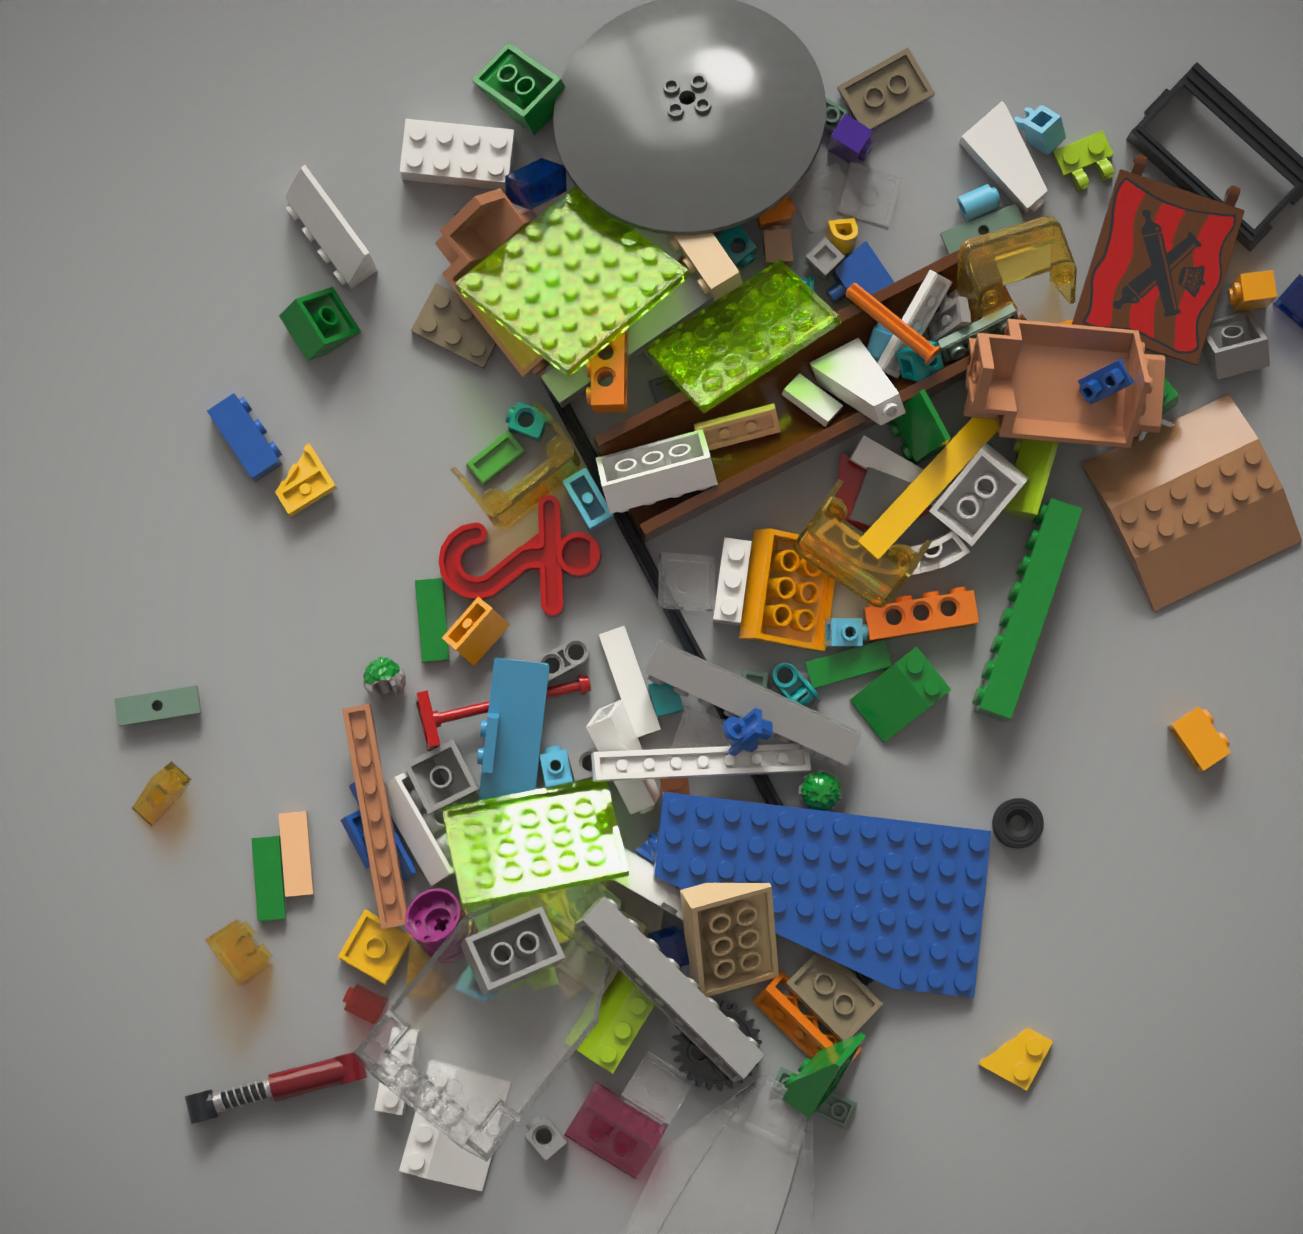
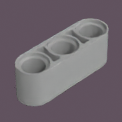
M572 640L532 662L546 663L550 659H555L560 663V668L556 673H549V684L584 665L589 658V651L587 645L581 640ZM580 646L583 648L584 656L580 660H573L569 657V651L572 647Z

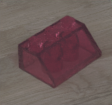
M596 1082L564 1136L636 1179L657 1147L668 1125L617 1095L609 1088Z

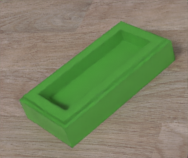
M508 430L468 461L466 465L484 486L525 454L526 451Z

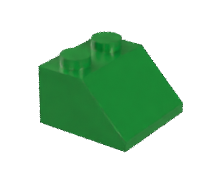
M334 287L296 298L279 315L307 361L328 354L361 333V330Z

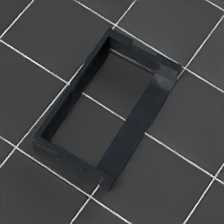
M1196 62L1170 91L1166 88L1145 110L1146 116L1132 129L1126 140L1146 156L1150 162L1180 189L1223 203L1224 201L1144 130L1147 124L1183 86L1294 186L1255 229L1242 219L1236 240L1251 252L1273 228L1270 225L1271 221L1289 202L1295 205L1302 198L1303 157Z

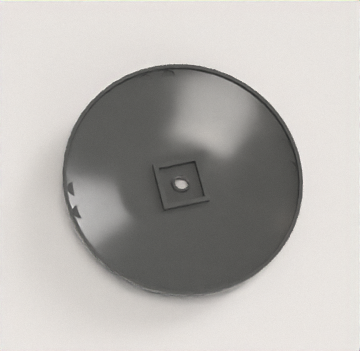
M656 0L620 14L597 30L571 59L562 76L565 88L556 97L554 104V135L558 152L564 168L581 193L603 212L625 224L638 229L669 235H698L730 229L744 224L776 206L794 190L811 168L822 143L826 125L825 89L820 71L807 47L784 23L755 6L737 0ZM687 96L693 97L695 99V101L689 105H685L680 102L684 97Z

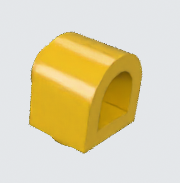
M855 219L828 221L826 238L842 254L851 253L855 248L858 235Z

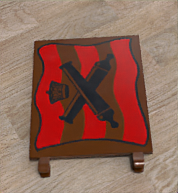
M1138 154L1133 159L1130 172L1122 169L1119 170L1072 325L1138 330L1141 342L1145 343L1146 350L1197 366L1245 210L1235 207L1241 189L1231 185L1225 192L1224 202L1221 203L1143 177L1142 173L1147 157Z

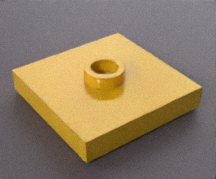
M365 909L337 958L380 983L387 985L413 937L397 926L381 929L379 916Z

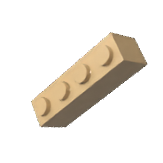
M713 233L669 235L671 238L668 241L676 254L682 253L685 258L682 261L690 274L695 272L699 278L697 284L704 295L709 293L713 300L716 301L743 284L739 270Z

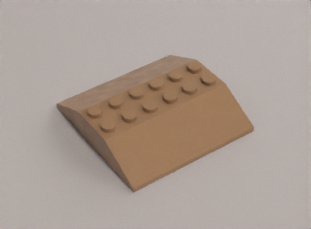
M1229 394L1171 421L1172 424H1175L1171 427L1161 426L1159 433L1148 432L1141 441H1139L1138 437L1133 439L1131 448L1116 447L1081 464L1154 612L1302 541L1284 488L1259 438Z

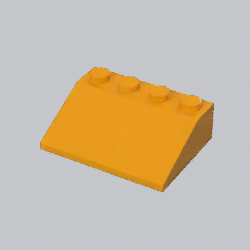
M771 528L754 530L739 639L826 652L825 619H830L839 555L817 538Z

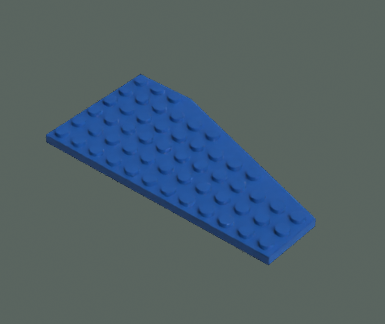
M662 792L653 871L654 877L682 890L704 883H770L772 886L776 934L892 989L974 998L991 831Z

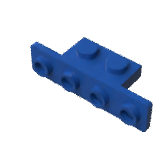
M353 782L349 787L359 804L356 785ZM358 810L340 821L365 868L368 869L370 868L361 813ZM394 830L402 880L404 882L417 872L412 859L407 855L401 843L399 834Z

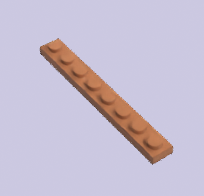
M371 704L342 709L381 929L406 925L405 918L408 908Z

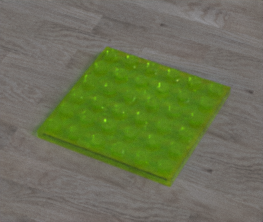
M575 186L459 279L455 285L457 291L567 377H570L689 277V271L629 225L609 216L596 207Z

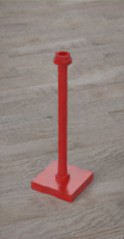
M577 675L578 680L547 687L546 699L580 691L581 695H586V692L591 691L588 675ZM428 690L417 692L415 697L428 752L441 745L437 728L441 727L442 723L488 713L489 701L438 713V710H432Z

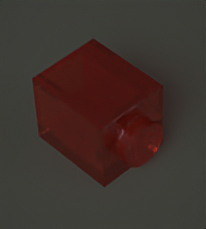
M356 984L354 988H348L342 1002L346 1003L345 1011L372 1024H376L389 998L361 984Z

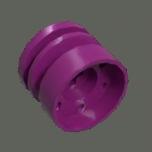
M442 888L429 889L420 893L411 902L406 911L405 924L408 932L431 958L439 961H452L463 956L462 942L465 938L476 934L477 931L472 915L450 891Z

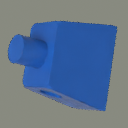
M865 241L833 271V277L837 284L827 289L826 294L831 302L836 304L846 297V291L853 283H857L871 295L894 283V281L868 242Z

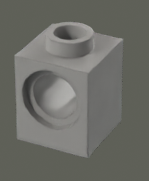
M825 237L806 256L805 264L825 282L844 261L845 256Z
M596 747L568 754L575 782L593 778V771H587L583 768V760L591 756L593 752H598Z
M537 1115L526 1125L528 1131L524 1136L545 1161L568 1142L547 1115L542 1119ZM541 1128L549 1129L552 1133V1140L548 1143H541L537 1139V1131Z

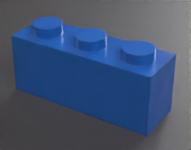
M233 393L207 410V412L250 477L257 482L282 465L279 457L283 454L274 441L270 444L267 442L263 435L268 432L259 419L253 421L249 415L252 408L244 396L239 399Z

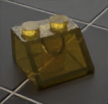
M240 919L234 920L205 941L236 983L244 985L273 963L269 959L272 957L269 949L263 943L259 945L253 938L256 934L254 929L247 921L242 923Z

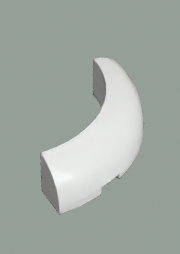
M837 514L815 532L826 546L847 561L861 568L889 575H913L945 567L970 552L959 536L950 529L944 534L923 543L892 545L877 561L857 543L862 535L847 526Z
M591 831L580 833L574 837L564 850L565 853L611 878L683 921L680 893L682 889L654 877V865L604 836Z

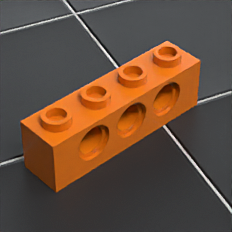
M625 297L592 298V307L587 308L588 324H592L591 334H587V350L591 351V361H587L586 371L587 377H591V387L586 388L587 404H591L594 413L628 412L629 306ZM604 325H614L612 331L608 333L601 332ZM610 350L614 352L610 359L603 360L600 358L605 351ZM604 378H613L611 385L606 387L600 385Z
M966 587L950 589V594L939 595V591L923 593V598L912 600V595L895 598V603L885 604V600L868 602L869 607L863 609L864 621L868 628V643L975 626L979 623L974 590L967 591ZM945 602L951 603L955 609L954 615H943L940 610L941 604ZM914 608H925L928 613L927 619L924 621L917 620L913 615ZM889 611L897 612L900 615V623L897 625L889 624L886 620V613Z

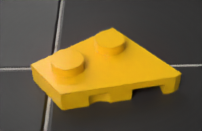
M310 443L304 447V453L297 464L292 465L288 471L287 478L281 482L275 491L290 517L337 489Z
M1026 1028L989 1056L980 1060L979 1065L1027 1091L1053 1041L1030 1028Z

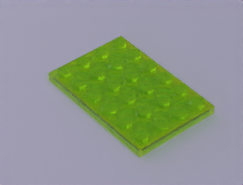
M779 259L739 287L646 346L645 349L651 359L703 413H706L841 324L839 315Z
M593 779L442 808L462 909L629 876V869L607 781L593 782Z

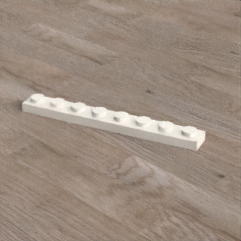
M798 743L758 745L757 749L753 752L743 750L736 756L728 754L731 746L593 752L591 754L593 782L809 772L811 770L810 754L799 748L801 744Z

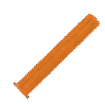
M853 283L847 289L846 297L925 359L926 365H929L939 354L940 346L935 347L857 283Z

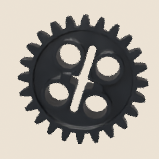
M723 1000L719 1010L726 1017L734 1019L740 1027L739 1030L746 1037L754 1039V1035L760 1032L759 1029L750 1028L755 1020L744 1019L747 1014L746 1010L741 1011L739 1014L736 1013L737 1004H733L730 1009H727V1001ZM682 1031L680 1035H672L671 1038L678 1041V1045L671 1047V1050L679 1051V1055L673 1061H682L683 1065L678 1071H689L686 1076L687 1081L696 1077L695 1086L700 1087L703 1082H706V1090L709 1091L712 1089L713 1084H716L718 1091H722L723 1083H726L729 1089H733V1081L723 1072H720L717 1066L705 1054L700 1060H695L692 1057L691 1050L695 1044ZM754 1039L758 1044L762 1043L761 1040ZM743 1080L737 1081L740 1084L744 1083Z

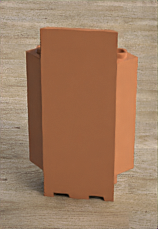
M499 188L475 196L439 230L443 236L435 244L451 264L442 273L522 377L533 373L542 380L541 376L545 374L544 370L549 365L555 362L560 364L567 359L566 355L576 347L583 348L587 345V334H591L592 324H588L587 308L592 307V298H601V296L533 210L520 214ZM535 269H547L554 272L556 276L562 277L559 286L560 291H569L577 294L571 310L564 309L555 304L548 316L523 308L530 279Z
M1007 319L1003 335L977 333L976 338H969L968 349H970L971 360L970 364L967 365L966 388H968L969 392L966 404L964 405V416L996 419L999 437L1131 448L1133 438L1138 436L1139 431L1160 432L1166 360L1164 355L1144 354L1145 343L1141 342L1138 330ZM1122 358L1126 371L1135 383L1092 405L1085 401L1079 390L1081 386L1078 380Z

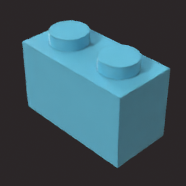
M586 467L562 481L564 489L590 533L614 519L613 513L610 514L605 499Z

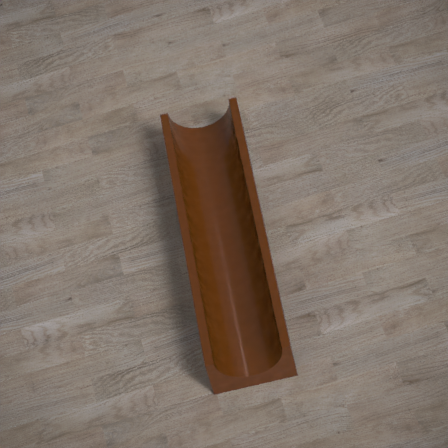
M988 235L871 294L902 320L929 270H932L952 281L946 293L948 297L952 291L958 290L961 297L968 298L969 310L971 312L970 324L1010 304H1013L1019 320H1027L1014 303L1000 276L993 256V244ZM853 303L595 435V447L600 457L694 432V424L773 403L775 405L781 432L709 450L718 485L711 486L706 490L692 491L677 498L670 497L659 500L651 505H641L628 510L644 542L646 543L878 424L818 385L810 362L857 338L861 340L867 349L873 326L877 325L878 322ZM928 325L922 336L926 340L931 341ZM970 351L966 352L962 358L958 360L952 359L949 362H945L941 356L944 368L919 382L902 378L901 373L898 378L887 373L885 375L898 391L903 404L923 389H925L930 397L966 379L967 365L970 364L971 360ZM799 373L843 405L842 410L826 427L782 395L783 390Z

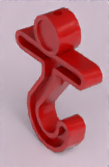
M545 495L538 502L539 533L524 545L518 547L485 575L479 577L470 576L464 571L462 565L463 557L471 548L483 546L488 540V531L481 523L474 522L462 525L451 532L440 548L438 563L441 576L449 588L461 597L475 600L477 597H480L482 600L494 598L526 572L536 571L540 574L542 610L549 617H557L564 611L563 571L575 578L589 577L598 569L602 555L596 540L587 533L574 532L562 538L560 502L553 495Z

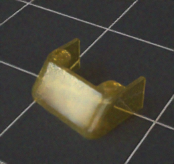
M1044 216L966 240L958 250L957 290L961 297L968 298L969 310L971 312L970 324L982 319L983 309L990 308L1000 301L1004 285L1049 271V281L1069 304L1075 303L1077 267L1062 226L1053 216Z
M538 402L533 404V407L555 435L546 446L548 460L505 493L498 488H490L479 496L467 479L455 467L450 470L487 519L498 529L511 527L534 509L543 496L553 494L563 486V480L579 472L581 468V460L573 444L550 413Z
M838 479L793 544L794 551L801 558L868 604L882 608L886 606L912 575L932 542L927 539L917 552L907 545L895 544L878 561L875 560L857 543L864 533L844 520L848 513L847 507L841 499L834 497L843 484V481Z

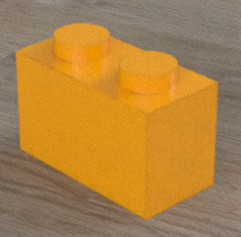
M1273 270L1240 274L1230 285V289L1227 290L1228 303L1233 305L1234 312L1264 309L1277 298Z
M477 597L442 639L475 666L499 637L502 636L510 624L480 597Z
M1200 706L1167 726L1198 772L1206 770L1231 753L1228 749L1230 746L1228 739L1222 732L1217 733L1212 725L1214 719L1206 709L1202 710Z

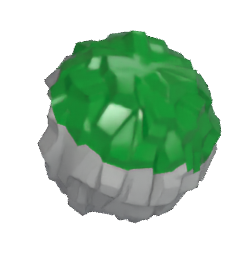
M381 656L377 660L370 662L363 674L364 689L372 698L379 702H382L381 693L386 694L393 690L395 696H398L404 692V686L406 685L405 672L400 665L388 657L383 658Z
M823 770L812 771L803 778V783L798 788L799 800H804L812 810L833 811L843 797V788L838 776L831 771Z

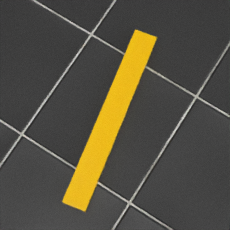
M972 417L857 543L878 561L974 458L984 444L998 432L997 420Z

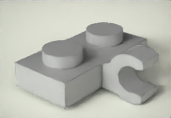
M958 290L952 291L949 297L945 294L939 305L940 310L933 315L928 324L930 339L933 342H937V344L939 340L971 323L968 298L961 297Z

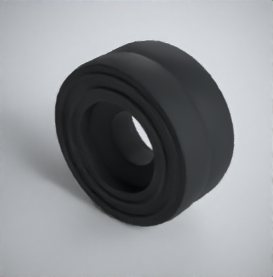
M1014 798L1003 802L996 809L992 819V828L996 838L1005 846L1017 849L1025 848L1034 844L1040 838L1044 828V818L1036 804L1024 798ZM1020 815L1025 819L1026 826L1022 831L1018 832L1011 828L1010 821L1013 816Z

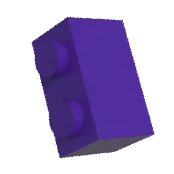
M845 114L830 137L828 151L856 167L859 160L863 163L865 162L872 150L871 147L874 143L871 140L873 130Z

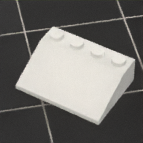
M306 165L302 166L285 196L289 204L286 210L294 221L300 219L305 227L301 230L310 243L315 240L320 246L317 252L326 264L331 261L336 270L333 274L343 286L347 283L350 289H353L378 270L367 248Z
M431 1060L399 1171L425 1179L483 1191L513 1082Z

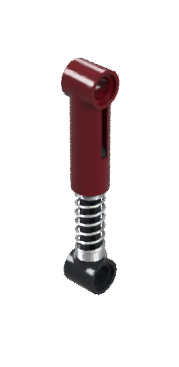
M359 1050L320 1062L268 1075V1078L262 1079L260 1083L256 1081L252 1085L247 1083L245 1087L240 1085V1088L235 1089L232 1087V1090L227 1091L225 1089V1092L221 1090L213 1092L212 1089L185 1096L191 1124L216 1118L219 1112H226L229 1108L235 1110L236 1106L243 1107L244 1104L250 1106L251 1102L257 1104L259 1100L265 1101L266 1098L269 1100L274 1099L276 1102L368 1077L362 1053Z

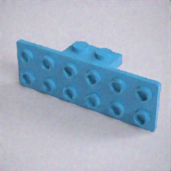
M505 658L494 659L487 720H482L480 737H485L484 748H478L477 764H482L476 816L477 822L531 827L550 667L548 663Z

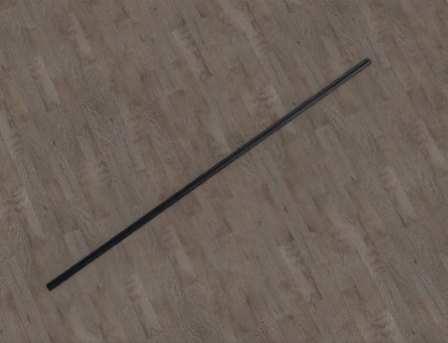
M541 380L606 501L596 462L598 455L570 403L561 408ZM628 512L613 513L618 527L684 651L707 661ZM714 705L724 723L729 717L723 714L724 709ZM767 774L751 775L766 804L784 806ZM856 972L859 980L864 985H867L874 981L873 979Z

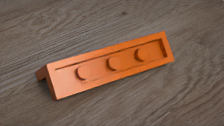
M782 970L779 973V977H775L752 1002L812 1059L818 1051L840 1041L829 1030V1035L823 1034L818 1028V1023L821 1022L809 1010V1015H804L798 1009V1004L803 1003L789 989V995H783L775 987L779 982L784 985L790 979ZM859 1047V1049H858L857 1053L855 1054L854 1058H855V1057L858 1055V1053L862 1050L861 1047Z

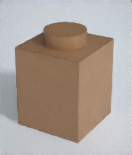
M782 225L768 227V230L763 231L765 268L792 267L791 228L785 229Z

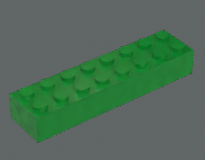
M1050 498L1046 504H1041L1038 515L1033 523L1038 524L1036 530L1033 529L1032 533L1029 534L1025 544V549L1029 550L1027 556L1024 555L1023 559L1021 558L1016 574L1020 575L1018 582L1015 581L1014 585L1012 584L1007 600L1011 601L1010 607L1003 610L998 626L1002 627L1001 633L994 636L989 652L994 653L992 660H988L985 663L981 673V678L985 679L983 686L976 689L972 704L976 705L974 712L1002 722L1012 719L1082 508Z

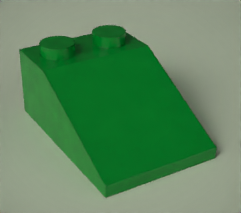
M509 42L472 79V82L516 123L533 135H536L554 116L555 99L565 88L561 78Z
M925 389L919 391L903 404L906 413L887 423L893 437L898 436L903 444L900 449L904 458L908 461L911 460L915 465L940 453L951 438Z
M915 647L852 697L850 701L882 742L885 743L950 692L951 689L919 648Z
M859 1033L818 1051L811 1060L807 1057L798 1069L800 1073L798 1075L793 1073L785 1083L784 1087L788 1090L782 1100L810 1119L836 1089L866 1036L863 1033Z

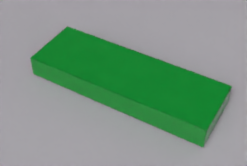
M443 578L415 580L422 663L450 660L449 644L442 639L447 632Z
M884 639L807 661L805 666L810 683L815 689L891 667L892 663Z
M280 836L251 838L258 921L287 919Z

